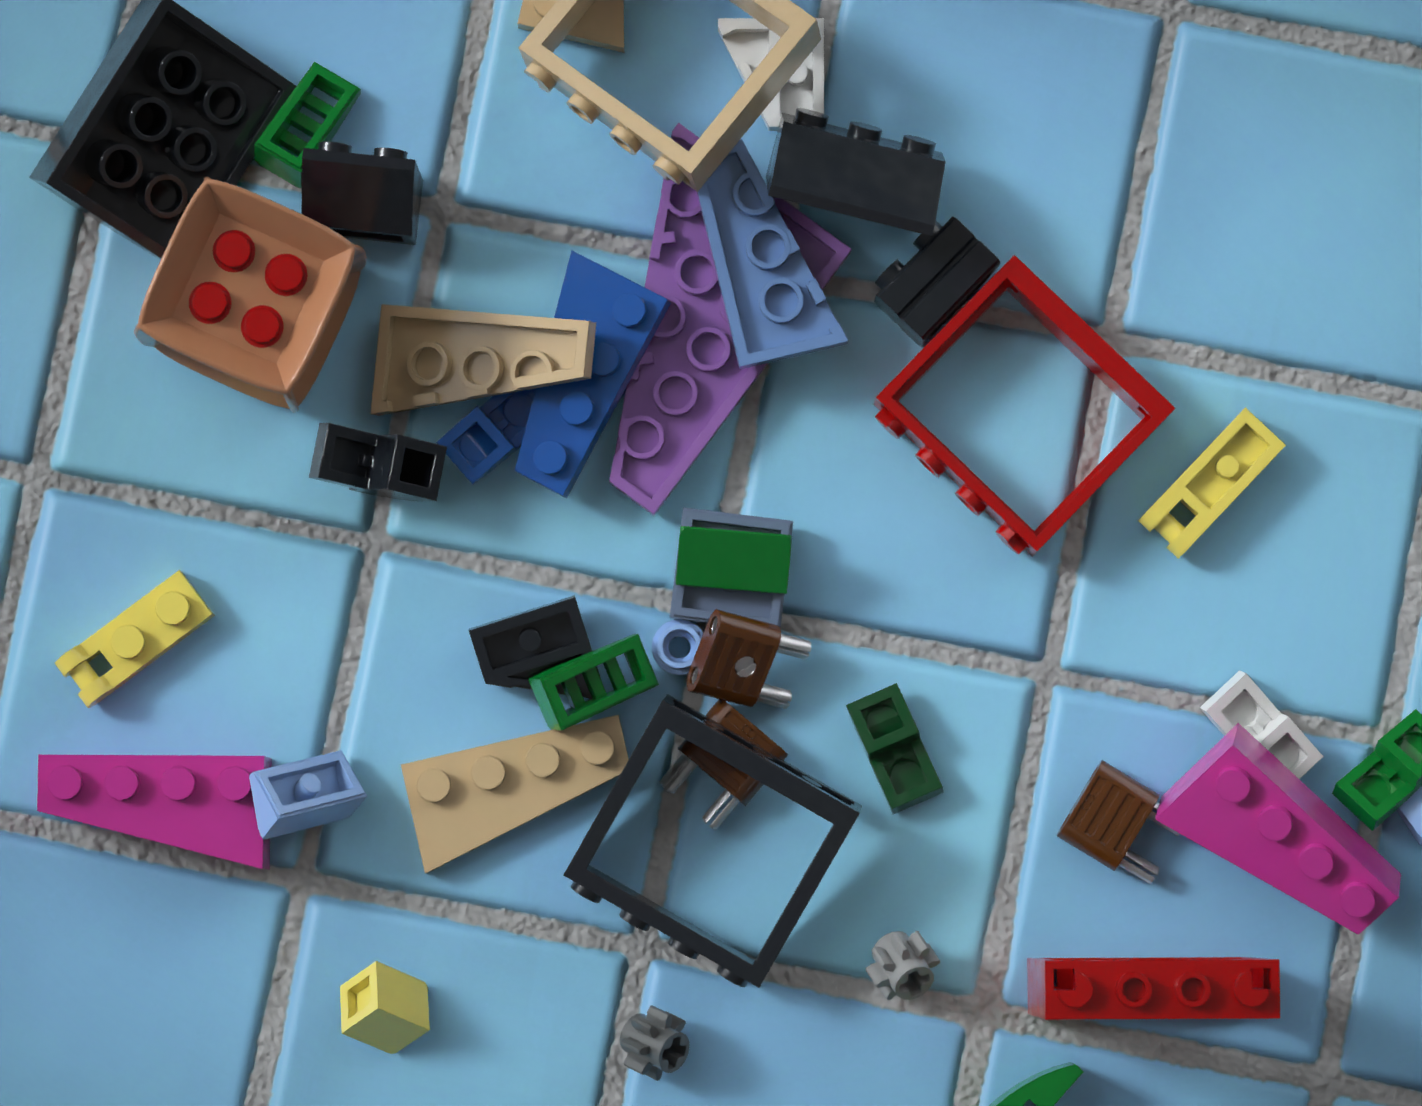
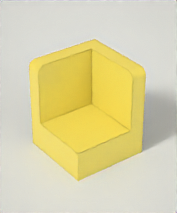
M375 961L340 986L341 1032L346 1036L387 1053L395 1054L430 1030L428 986L422 980Z

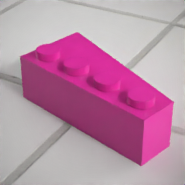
M38 754L37 811L252 867L270 870V838L262 839L258 830L249 776L254 771L271 768L272 758L266 756Z

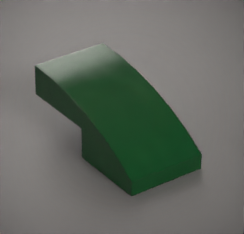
M897 683L846 705L857 735L892 814L944 793L943 786L921 741L919 730Z

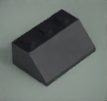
M797 108L795 116L782 113L766 173L768 196L932 236L946 162L942 152L934 151L936 143L912 135H904L902 142L882 138V129L860 122H850L849 129L827 124L829 118L827 115L809 109Z

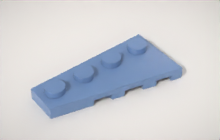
M742 139L739 140L700 188L697 195L740 370L848 344L849 341L840 323L838 324L822 289L816 278L814 279L794 236L777 209L775 200L772 196H768L767 185Z

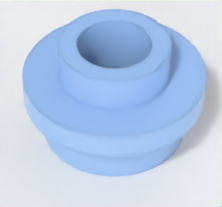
M676 619L663 624L656 631L652 641V654L658 666L673 675L688 674L702 639L703 631L696 624L688 620ZM682 637L690 643L691 648L687 656L676 658L671 655L669 644L674 638Z

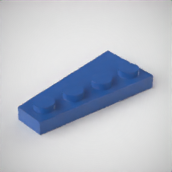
M571 250L554 318L585 320L596 323L591 379L535 389L515 467L517 473L567 499L670 307L671 302L668 299Z

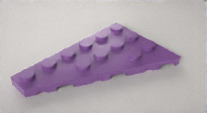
M680 123L676 125L671 134V139L687 151L699 139L698 136ZM664 178L649 256L645 288L668 299L671 305L626 387L609 483L653 516L656 515L768 364L740 370L697 191L683 181L678 185L671 179L667 181ZM773 197L775 205L786 226L794 236L814 279L816 278L823 291L850 255L852 249L784 199Z

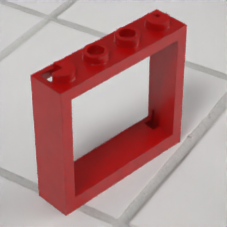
M1015 255L876 396L873 404L880 410L875 418L892 436L900 439L905 434L920 449L915 454V457L928 471L938 478L943 473L948 475L960 487L955 492V495L970 511L977 516L985 511L1000 525L995 533L1012 551L1020 554L1025 549L1032 557L1175 410V407ZM1006 291L1142 419L1035 531L899 402Z
M1256 957L1027 958L1028 1014L1045 1020L1280 1019L1279 959ZM1054 969H1056V986H1054Z

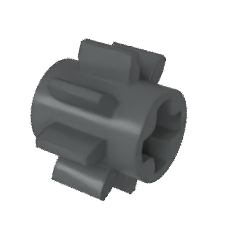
M653 1005L649 1007L647 1015L639 1013L632 1016L625 1023L620 1035L621 1048L629 1053L623 1064L656 1081L660 1080L663 1071L672 1073L678 1070L685 1062L689 1053V1039L685 1034L681 1033L686 1021Z

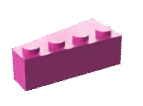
M1239 723L1161 796L1155 820L1358 935L1399 898L1401 873Z

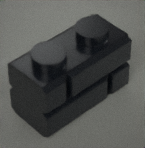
M953 216L944 226L935 221L932 236L920 234L913 242V245L919 251L905 265L896 259L875 281V284L881 289L875 296V304L920 347L986 282L1001 263L981 241L977 240Z

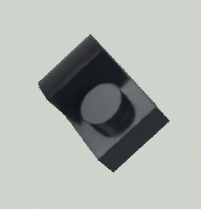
M319 423L309 478L349 487V490L381 497L408 501H437L447 446L399 434L376 435L332 423Z

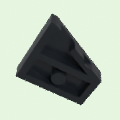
M575 595L472 627L468 630L485 684L532 689L529 678L592 651ZM582 673L574 676L583 698L592 699ZM561 683L555 685L558 694L566 695Z

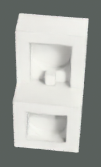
M1239 670L1200 707L1201 711L1224 736L1239 723L1298 779L1304 776L1324 757L1290 717L1282 714L1245 672Z

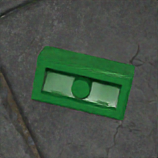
M680 526L676 585L787 594L792 535Z

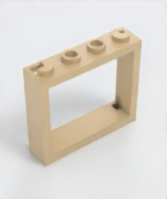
M557 0L518 49L527 67L524 73L537 81L539 88L549 93L553 88H556L569 98L566 102L567 105L580 118L590 124L597 118L612 129L609 135L624 150L632 155H636L641 150L655 161L653 168L667 181L671 179L678 185L683 181L698 192L821 41V35L817 19L790 0H729L781 38L689 151L553 53L596 0Z

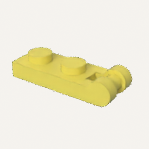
M1245 407L1143 514L1138 522L1149 532L1155 529L1169 542L1166 548L1179 559L1286 445ZM1179 501L1195 515L1186 527L1169 513Z
M178 570L81 644L63 654L55 662V665L64 677H72L81 689L78 696L86 707L90 708L102 701L215 615L183 572ZM102 653L113 668L99 677L88 662Z

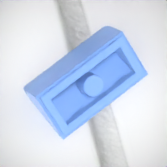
M342 750L254 771L249 776L258 830L262 839H269L346 819L355 812L367 797Z

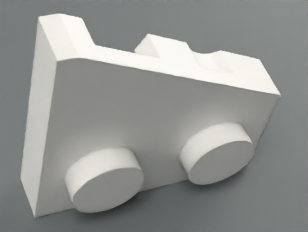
M718 18V32L745 82L781 37L755 18ZM816 18L821 41L761 113L769 131H778L782 113L795 116L797 108L809 109L824 114V18Z

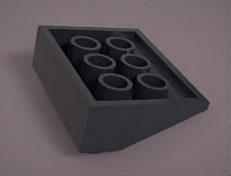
M141 0L29 178L161 260L185 208L203 183L204 178L210 177L213 180L235 186L238 184L255 157V143L296 88V85L175 1Z

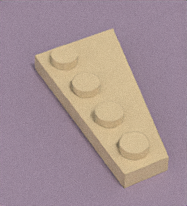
M381 304L370 414L381 416L591 379L596 323L585 320Z

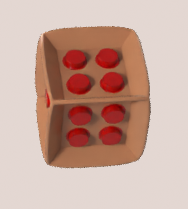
M205 177L203 183L185 208L154 273L141 307L134 334L143 345L155 347L167 357L191 370L258 400L290 409L293 413H296L299 410L298 406L316 381L349 310L358 285L360 272L367 262L365 250L360 245L353 244L341 234L303 214L244 188Z

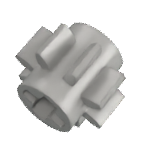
M895 931L884 935L876 942L872 949V957L876 963L866 967V972L875 986L880 988L887 1000H891L896 994L901 999L911 1000L920 997L929 990L934 982V975L930 968L937 966L940 960L929 943L925 942L919 931H915L910 936L904 932Z

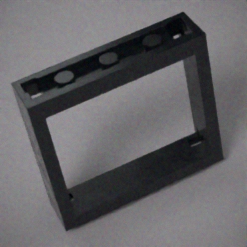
M667 694L563 875L573 881L571 888L582 897L595 903H600L603 898L621 908L619 916L632 926L643 931H649L652 926L670 936L668 944L679 953L692 959H697L699 954L718 964L717 972L728 981L740 987H746L749 982L759 988L859 816L862 805ZM666 729L833 824L755 960L589 865Z

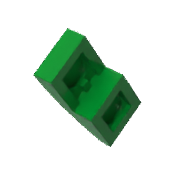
M1417 709L1411 712L1378 740L1374 752L1335 784L1332 794L1371 831L1382 824L1422 786V714Z
M1071 1062L1051 1067L1016 1084L989 1106H1024L1028 1100L1035 1106H1054L1084 1071Z

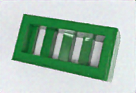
M314 62L255 143L256 163L293 186L301 188L303 148L318 149L319 142L332 141L360 96L361 89ZM314 87L338 100L336 105L332 107L312 95L311 92ZM304 106L325 120L320 124L301 113V108ZM292 125L312 138L307 143L290 133L288 129ZM280 144L281 146H283V147H285L286 149L290 150V151L293 152L294 154L298 155V157L292 155L291 153H289V152H287L286 150L282 149V148L279 147L278 145Z
M632 634L529 678V683L547 726L552 730L558 731L565 730L659 685L638 634ZM623 653L635 681L626 684L616 657ZM602 663L614 689L607 693L596 669V666ZM582 673L592 697L588 701H584L574 677ZM559 683H561L571 707L566 710L555 687Z

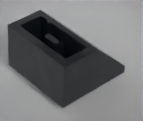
M319 142L318 149L303 148L301 214L329 227L345 238L416 245L423 179L416 160L407 159L408 153L406 151L381 147L374 149V155L351 153L352 146L338 142Z

